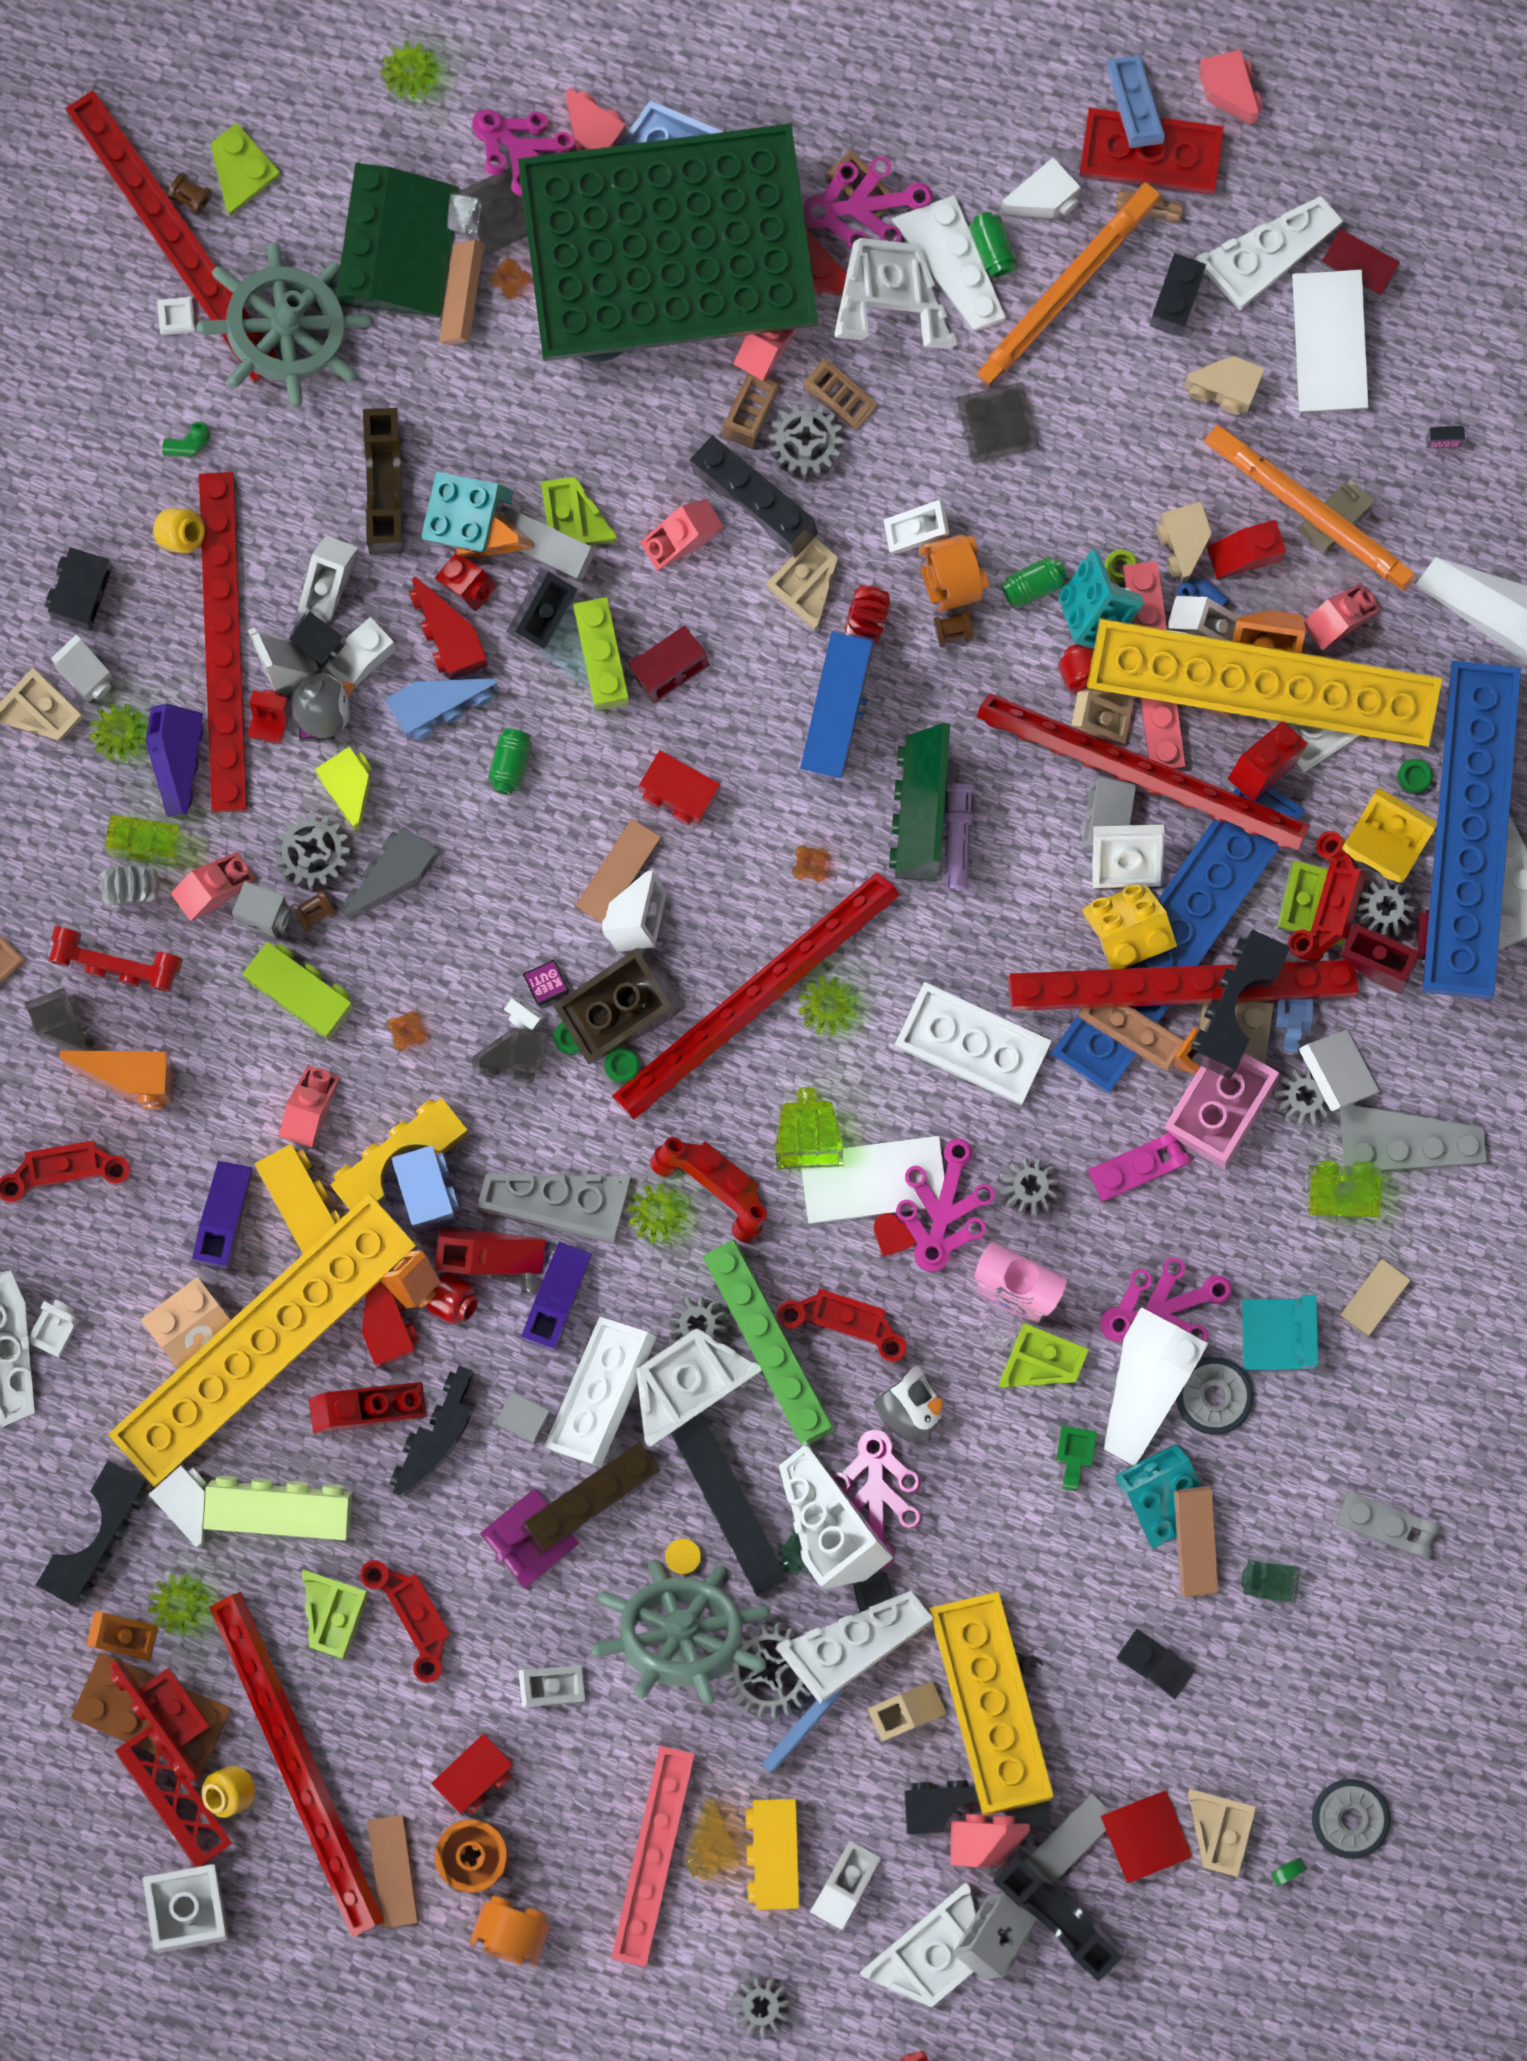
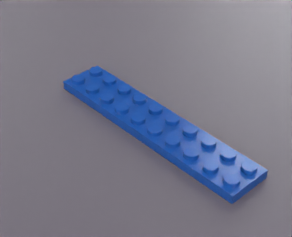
M1453 660L1450 665L1422 993L1493 1000L1521 667Z
M1237 787L1233 791L1234 794L1249 799ZM1270 787L1254 801L1298 820L1305 812L1304 808L1273 787ZM1214 819L1158 899L1167 913L1177 947L1124 969L1198 966L1281 846L1265 836L1249 834L1242 827L1231 822H1221ZM1170 1005L1130 1007L1158 1024ZM1077 1015L1051 1052V1056L1109 1095L1136 1056V1053L1089 1025Z

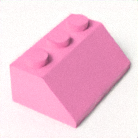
M1246 1053L1243 1054L1236 1072L1230 1079L1201 1066L1164 1126V1129L1194 1153L1226 1171L1279 1083V1072Z

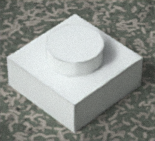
M519 997L511 998L504 1008L506 1012L511 1014L509 1021L524 1031L527 1028L531 1030L538 1029L546 1019L544 1015Z

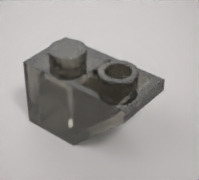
M63 987L25 1002L36 1034L42 1041L63 1050L90 1051V1047L95 1046L88 1026L82 1028L77 1016L83 1014L76 994L69 996L67 990Z
M513 1027L475 1054L472 1058V1066L475 1069H479L478 1074L481 1076L499 1078L501 1072L514 1074L513 1080L534 1083V1078L543 1079L549 1035L546 1032Z

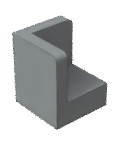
M511 1393L495 1424L497 1427L535 1445L551 1413L544 1407L516 1393Z

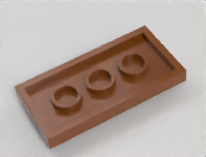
M99 1652L71 1719L127 1742L151 1725L147 1719L142 1721L135 1714L130 1705L134 1700L127 1690L120 1691L112 1681L110 1674L113 1670L109 1664L118 1659ZM123 1662L140 1687L156 1677L151 1673ZM186 1689L211 1724L210 1728L183 1747L199 1772L203 1775L232 1708ZM149 1736L136 1745V1747L156 1755L157 1748Z

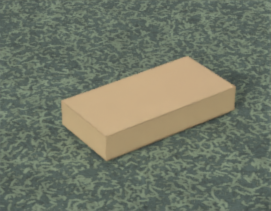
M1381 1259L1339 1316L1368 1337L1410 1282V1279Z

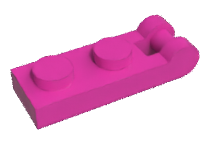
M1167 1133L1158 1139L1088 1169L1087 1172L1101 1202H1105L1186 1166L1192 1161L1188 1153L1183 1152L1179 1140L1172 1134ZM1166 1148L1171 1159L1162 1163L1157 1151Z

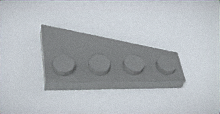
M1348 1105L1339 1109L1345 1174L1475 1165L1487 1162L1483 1127L1355 1105Z
M486 1174L477 1204V1211L614 1244L631 1174H619V1176H601V1174H586V1176H565V1174H551V1176Z

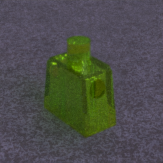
M813 1087L799 1088L796 1091L797 1102L784 1103L781 1108L775 1146L777 1170L843 1167V1145L832 1102L818 1101L817 1090Z

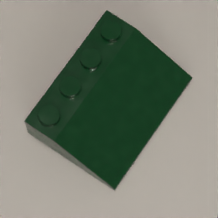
M355 163L336 290L337 300L340 305L441 318L459 186L388 166Z
M941 723L906 735L905 746L898 745L896 766L903 767L902 780L895 779L894 800L901 801L900 814L893 813L891 834L898 835L897 848H890L889 868L895 869V878L937 882L941 858L950 723Z

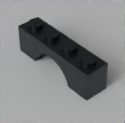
M712 435L689 459L693 472L699 479L719 496L725 495L744 508L762 526L768 536L794 558L818 535L813 517L715 436Z
M1253 929L1246 938L1239 937L1231 956L1236 958L1232 969L1225 968L1218 983V987L1223 988L1218 1000L1212 998L1204 1017L1209 1019L1204 1031L1198 1029L1190 1048L1196 1050L1192 1057V1062L1228 1079L1231 1078L1236 1072L1250 1041L1241 1030L1236 1019L1235 1005L1238 995L1252 987H1270L1279 975L1290 946Z
M108 1460L90 1490L97 1500L101 1511V1526L96 1538L87 1548L75 1554H53L36 1586L75 1608L78 1607L80 1602L86 1604L96 1587L91 1583L98 1571L104 1573L112 1561L114 1554L109 1551L116 1540L122 1542L132 1523L127 1521L134 1508L139 1511L145 1504L150 1493L145 1490L149 1483Z
M968 1780L947 1781V1788L933 1789L932 1782L911 1783V1790H904L906 1834L942 1833L949 1817L956 1809L967 1803L979 1802L976 1788L969 1787ZM1050 1801L1004 1812L1006 1816H1015V1823L1030 1824V1828L1051 1827Z
M1020 1848L994 1873L993 1883L1018 1907L1027 1910L1046 1925L1063 1943L1071 1957L1098 1983L1124 1957V1947Z

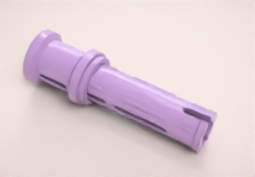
M959 783L946 784L947 813L944 814L943 818L945 824L948 825L945 889L966 891L968 890L969 826L974 822V815L971 814L972 793L975 792V786Z

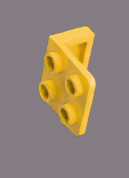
M1378 787L1344 843L1343 850L1354 860L1365 863L1379 871L1386 879L1403 883L1436 828L1437 821Z
M1138 884L1127 886L1121 892L1107 898H1098L1082 909L1085 919L1100 939L1110 969H1124L1177 947L1167 913L1148 886L1142 887Z

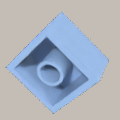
M428 1146L393 1157V1165L415 1233H421L456 1222L454 1213L459 1212L460 1207L453 1186L446 1188L444 1179L450 1178V1174L443 1153L436 1154L433 1146Z

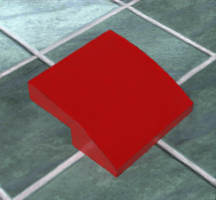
M1166 1790L1100 1816L1126 1884L1193 1858Z

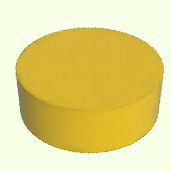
M677 1539L667 1547L665 1560L671 1571L679 1575H687L697 1569L700 1564L701 1554L698 1546L693 1541Z

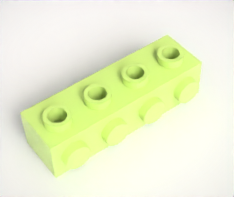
M217 1476L216 1480H211L206 1486L203 1529L346 1540L350 1534L353 1491H344V1486L336 1484L322 1485V1489L308 1488V1483L291 1481L287 1482V1486L273 1485V1481L269 1479L259 1478L252 1479L251 1483L237 1482V1478L233 1476Z

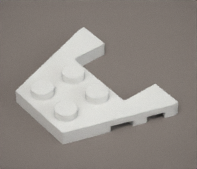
M859 238L853 243L835 329L836 338L863 340L868 337L866 307L919 312L924 347L948 349L957 345L954 332L949 334L944 318L947 317L943 305L938 304L932 290L935 284L918 244Z

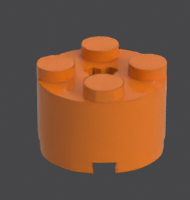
M963 534L921 545L919 548V557L925 556L926 565L920 567L921 574L931 603L939 602L940 604L936 609L938 612L978 602L982 599V590L989 587L987 574L983 568L979 569L975 557L978 555V548L973 536L965 537Z
M474 1819L458 1821L449 1826L440 1836L434 1853L435 1866L442 1880L450 1887L467 1893L482 1892L493 1887L504 1875L509 1859L508 1847L502 1834L492 1825ZM468 1846H472L473 1850H480L481 1857H478L476 1861L477 1865L473 1867L470 1862H463L462 1856L467 1854L466 1848Z
M492 1896L490 1902H483L469 1945L476 1948L478 1942L483 1943L485 1953L519 1965L523 1964L524 1959L531 1960L530 1967L537 1968L551 1929V1925L546 1922L547 1915L531 1908H526L525 1913L512 1909L513 1903L497 1896Z

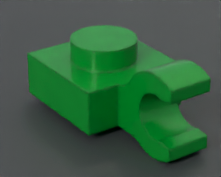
M1061 1426L1056 1462L1066 1464L1062 1489L1076 1491L1081 1466L1091 1468L1097 1431Z

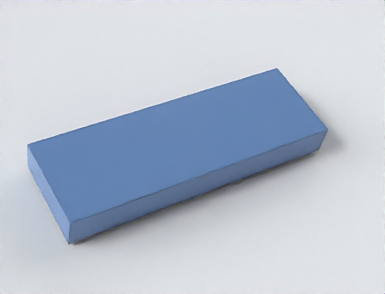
M1141 55L1108 59L1106 68L1130 148L1162 144L1165 135Z
M840 1689L821 1704L817 1700L761 1763L768 1772L773 1773L842 1695V1690Z

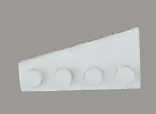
M955 195L891 219V223L900 229L901 235L907 243L920 246L932 278L946 294L972 332L1005 321V315L988 274L984 270L983 263H981Z
M1319 196L1281 215L1280 218L1266 225L1264 223L1237 239L1233 238L1221 244V247L1196 256L1195 260L1207 264L1205 273L1241 311L1342 225L1343 220Z
M909 1591L871 1606L864 1612L853 1616L851 1614L821 1629L818 1627L793 1640L788 1639L777 1644L776 1649L821 1704L928 1626L933 1618L915 1595Z

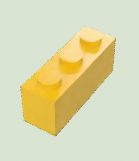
M289 1144L254 1163L303 1254L341 1220L336 1210L329 1213L323 1201L329 1197L320 1180L312 1182L306 1170L312 1168V1165L303 1149L296 1152L293 1145Z
M796 1799L752 1800L753 1808H746V1830H753L754 1844H747V1866H754L755 1881H748V1903H755L756 1910L799 1909Z

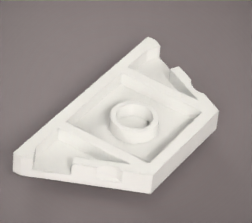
M699 1329L692 1330L636 1368L645 1443L647 1446H652L762 1371L760 1366L736 1354L733 1349L714 1341L712 1337Z
M964 1883L859 1973L862 1977L932 2008L972 1974L973 1971L953 1955L954 1950L976 1915L968 1884Z

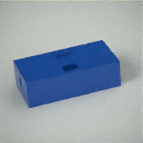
M838 630L831 631L800 769L837 778L843 777L857 718L863 719L865 714L864 712H859L860 705L866 706L868 699L862 698L875 639Z

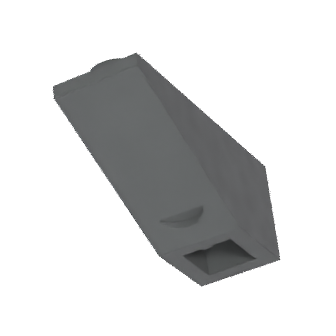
M403 826L398 834L393 831L382 847L385 850L378 862L373 860L364 871L362 876L366 879L359 890L352 889L344 900L343 906L345 910L343 913L345 918L350 921L420 884L438 858V850Z

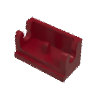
M1342 229L1338 231L1321 263L1336 271L1362 270V285L1380 296L1383 295L1400 266V261Z
M684 625L629 662L628 666L633 672L635 680L654 704L709 667L710 664L706 652Z

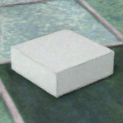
M192 297L157 300L161 335L195 332Z

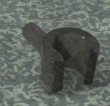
M530 1273L491 1275V1279L520 1284L522 1295L537 1294L540 1288V1279Z

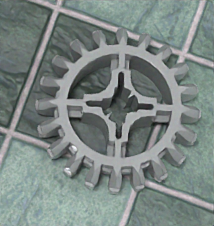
M763 1622L761 1623L762 1634L756 1635L754 1628L749 1626L747 1627V1632L750 1639L746 1641L742 1636L741 1649L747 1651L753 1647L756 1656L762 1658L760 1654H763L766 1661H772V1664L775 1662L777 1665L786 1662L784 1658L775 1659L769 1656L762 1642L774 1641L780 1643L788 1639L790 1640L794 1635L795 1629L790 1627L787 1630L786 1636L780 1635L781 1623H776L774 1633H768L767 1623ZM738 1663L732 1665V1672H725L721 1675L722 1680L733 1679L734 1684L725 1688L727 1694L735 1690L739 1692V1695L734 1698L733 1704L737 1706L745 1699L748 1704L745 1706L744 1713L747 1715L752 1711L753 1705L759 1707L758 1719H763L765 1709H771L773 1720L778 1719L777 1708L783 1707L786 1716L792 1714L791 1708L788 1705L791 1701L799 1708H802L804 1705L802 1700L797 1697L800 1692L808 1697L812 1695L810 1690L804 1687V1683L800 1678L795 1688L786 1695L781 1683V1675L790 1668L788 1663L775 1672V1681L778 1688L775 1687L773 1681H767V1677L765 1680L761 1676L751 1679L759 1675V1672L756 1671L740 1678V1664ZM757 1683H765L772 1689L777 1700H760L748 1693L745 1688Z

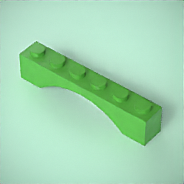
M731 1240L703 1255L702 1257L800 1444L807 1447L837 1431L824 1403L783 1333L740 1244L735 1240Z

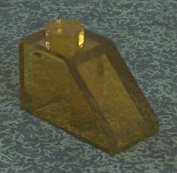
M713 1797L705 1800L687 1847L690 1855L684 1857L692 1878L699 1875L701 1881H705L742 1864Z

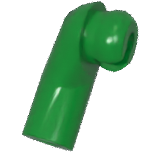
M200 421L193 423L190 432L183 439L164 438L163 455L195 456L210 440L211 434L207 424Z

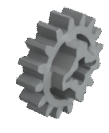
M806 403L804 410L799 411V408L794 404L792 405L791 415L784 411L780 412L782 423L774 421L772 423V430L777 434L769 435V443L775 445L770 449L771 457L780 456L777 460V467L781 468L788 465L789 476H792L798 470L801 471L802 479H806L808 471H812L817 478L820 477L821 467L828 471L832 469L830 458L833 460L840 459V452L835 448L843 447V439L836 437L841 434L842 428L841 425L832 426L835 421L833 413L827 417L823 416V406H820L814 412L811 411L810 403ZM801 421L793 430L788 429L792 424ZM813 422L822 426L825 431H819ZM803 435L810 436L809 446L802 445ZM785 448L793 450L799 457V460L791 457ZM818 451L825 452L821 457L811 461V458Z
M311 812L309 820L304 821L303 817L299 814L297 815L298 824L293 826L291 823L286 822L285 826L288 833L277 834V839L282 845L275 846L274 852L283 857L276 860L278 868L287 866L283 876L285 879H289L294 875V883L297 887L303 881H307L310 890L314 889L315 882L320 881L324 888L328 887L326 878L331 876L333 879L339 880L340 877L336 870L338 868L347 869L348 867L347 863L342 859V857L351 855L349 848L342 847V845L349 841L346 834L337 835L342 829L341 825L336 823L330 827V818L327 815L321 821H317L315 812ZM312 829L311 833L298 836L301 832ZM328 835L335 843V853L325 846ZM314 844H317L320 853H313L309 858L304 848H312ZM289 849L299 855L297 867L290 861ZM321 865L327 866L319 872L311 873L313 868Z

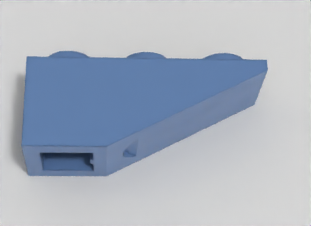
M495 679L419 681L385 698L407 741L414 737L416 741H419L434 732L433 726L445 720L447 724H450L460 719L465 714L463 710L474 703L477 707H480L494 699L495 695L493 693L498 690Z

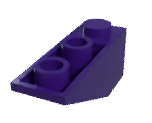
M165 703L151 707L145 742L167 817H178L187 815L193 801L191 787L193 776L196 774L199 764L196 757L198 744L204 734V726L202 724L203 713Z
M218 1161L199 1224L192 1260L196 1264L231 1271L253 1167Z
M558 1242L521 1335L523 1342L554 1353L557 1352L592 1253Z

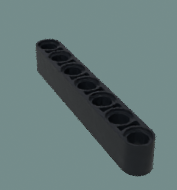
M700 1412L672 1431L671 1435L680 1452H682L687 1462L686 1464L696 1483H698L713 1515H715L720 1525L719 1527L729 1546H731L743 1573L749 1580L756 1597H759L787 1582L788 1578Z

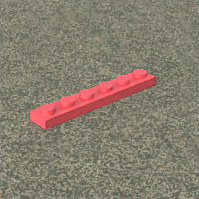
M1158 561L1123 565L1125 588H1130V591L1141 594L1144 601L1143 606L1131 624L1167 630ZM1140 697L1148 758L1174 769L1185 768L1177 704Z
M664 1746L659 1747L611 1956L613 1960L647 1967L695 1756L694 1753Z

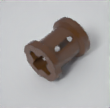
M181 172L172 182L167 195L171 201L178 200L191 208L192 214L199 216L210 201L213 190L209 187L202 188L189 180L188 174Z
M967 610L962 611L959 616L940 619L939 616L933 618L940 648L945 647L948 642L962 639L974 640Z
M322 889L317 890V895L300 905L296 903L291 905L306 933L311 931L312 925L330 916L333 918L337 916ZM317 906H321V909L315 911L314 913L308 916L306 915V913L310 910L316 908Z

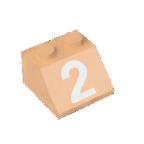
M198 1277L141 1319V1322L178 1369L231 1321Z

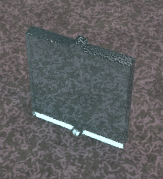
M571 607L561 619L545 650L537 649L536 651L584 687L588 682L574 608Z

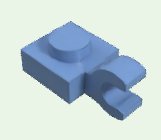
M1313 999L1277 1000L1275 1027L1286 1028L1284 1051L1298 1053L1299 1040H1301L1302 1031L1310 1032L1313 1018Z

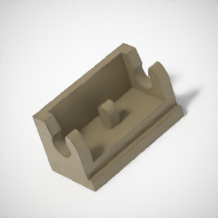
M1350 479L1348 482L1345 481L1324 503L1355 526L1373 508L1375 500ZM1307 520L1297 527V530L1323 556L1336 544L1334 540Z

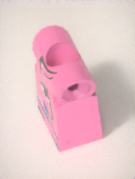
M991 1242L984 1250L975 1271V1280L979 1283L974 1294L1038 1325L1042 1315H1049L1058 1304L1065 1290L1067 1279L995 1242Z

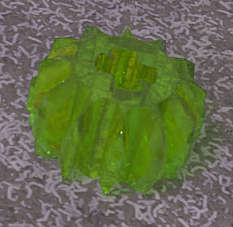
M406 40L403 44L404 49L400 50L397 46L393 45L391 47L393 56L387 55L383 57V64L386 67L381 69V76L384 79H388L385 85L389 91L396 89L398 98L401 99L406 91H409L410 98L414 101L417 97L416 90L419 89L422 94L427 96L429 94L427 85L437 84V77L434 74L439 71V65L433 62L435 58L433 51L424 52V46L421 42L412 49L409 41ZM406 66H411V69H413V67L415 66L416 72L413 74H409V71L407 70L405 74L404 68Z
M111 703V713L107 714L105 710L100 708L97 712L102 720L90 721V726L97 731L90 733L89 739L91 742H98L94 747L97 754L106 751V759L108 761H112L116 756V752H118L121 762H126V751L130 750L135 757L140 754L135 743L146 745V738L140 734L147 732L148 726L146 723H139L143 718L140 711L131 714L132 708L129 704H125L121 712H119L116 703ZM117 726L119 729H123L125 735L120 738L113 734L112 729Z
M820 976V988L808 982L806 988L811 995L805 993L799 995V1001L807 1005L800 1007L798 1014L801 1016L811 1014L805 1020L804 1026L809 1028L815 1022H818L816 1034L818 1035L823 1033L824 1025H829V1033L831 1036L836 1035L835 1023H838L844 1030L849 1028V1023L843 1016L848 1018L856 1017V1011L848 1006L856 1004L857 998L856 996L844 997L851 990V986L846 984L838 989V977H833L831 986H826L825 977ZM826 998L827 1002L829 998L835 1001L832 1013H829L828 1009L826 1013L820 1010L822 999Z
M663 1183L658 1184L657 1194H652L649 1184L645 1185L646 1198L636 1192L632 1196L634 1201L640 1206L629 1205L627 1207L628 1213L639 1215L628 1221L629 1226L636 1227L642 1224L636 1233L639 1238L644 1237L648 1230L651 1231L649 1238L652 1244L656 1243L657 1233L660 1232L662 1233L663 1240L669 1242L670 1235L667 1229L670 1228L676 1234H680L682 1231L681 1227L674 1220L680 1222L687 1220L686 1214L675 1212L686 1206L685 1201L678 1200L672 1203L677 1195V1190L673 1188L665 1196L663 1195L665 1190ZM654 1205L656 1209L658 1205L663 1206L665 1218L659 1221L658 1217L656 1221L650 1220L651 1212L649 1208Z
M169 1574V1587L161 1580L156 1582V1586L162 1591L161 1595L153 1592L149 1593L148 1598L158 1601V1605L148 1607V1613L156 1614L161 1612L154 1621V1624L158 1627L169 1619L166 1626L167 1633L172 1634L178 1622L180 1632L187 1634L188 1626L186 1621L189 1620L193 1626L198 1628L201 1623L194 1617V1614L197 1612L201 1615H207L208 1610L197 1606V1603L205 1602L209 1598L207 1594L195 1596V1593L202 1587L199 1581L193 1583L188 1588L190 1575L184 1574L180 1585H178L176 1575ZM173 1596L178 1598L186 1597L187 1602H183L186 1605L184 1611L180 1612L175 1609L171 1612L169 1606L173 1605L170 1602Z

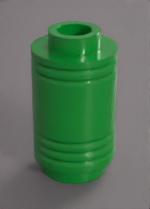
M989 211L973 218L974 223L969 226V231L985 272L989 273L991 278H997L1014 271L1017 258L1001 216L993 215Z
M1047 556L1005 577L1006 581L1001 583V588L1012 608L1016 606L1022 608L1024 605L1026 606L1063 588V579L1067 578V574L1059 559L1053 561L1050 556Z
M505 728L503 734H499L487 778V783L492 785V791L511 796L513 791L521 790L532 747L531 736L528 733Z

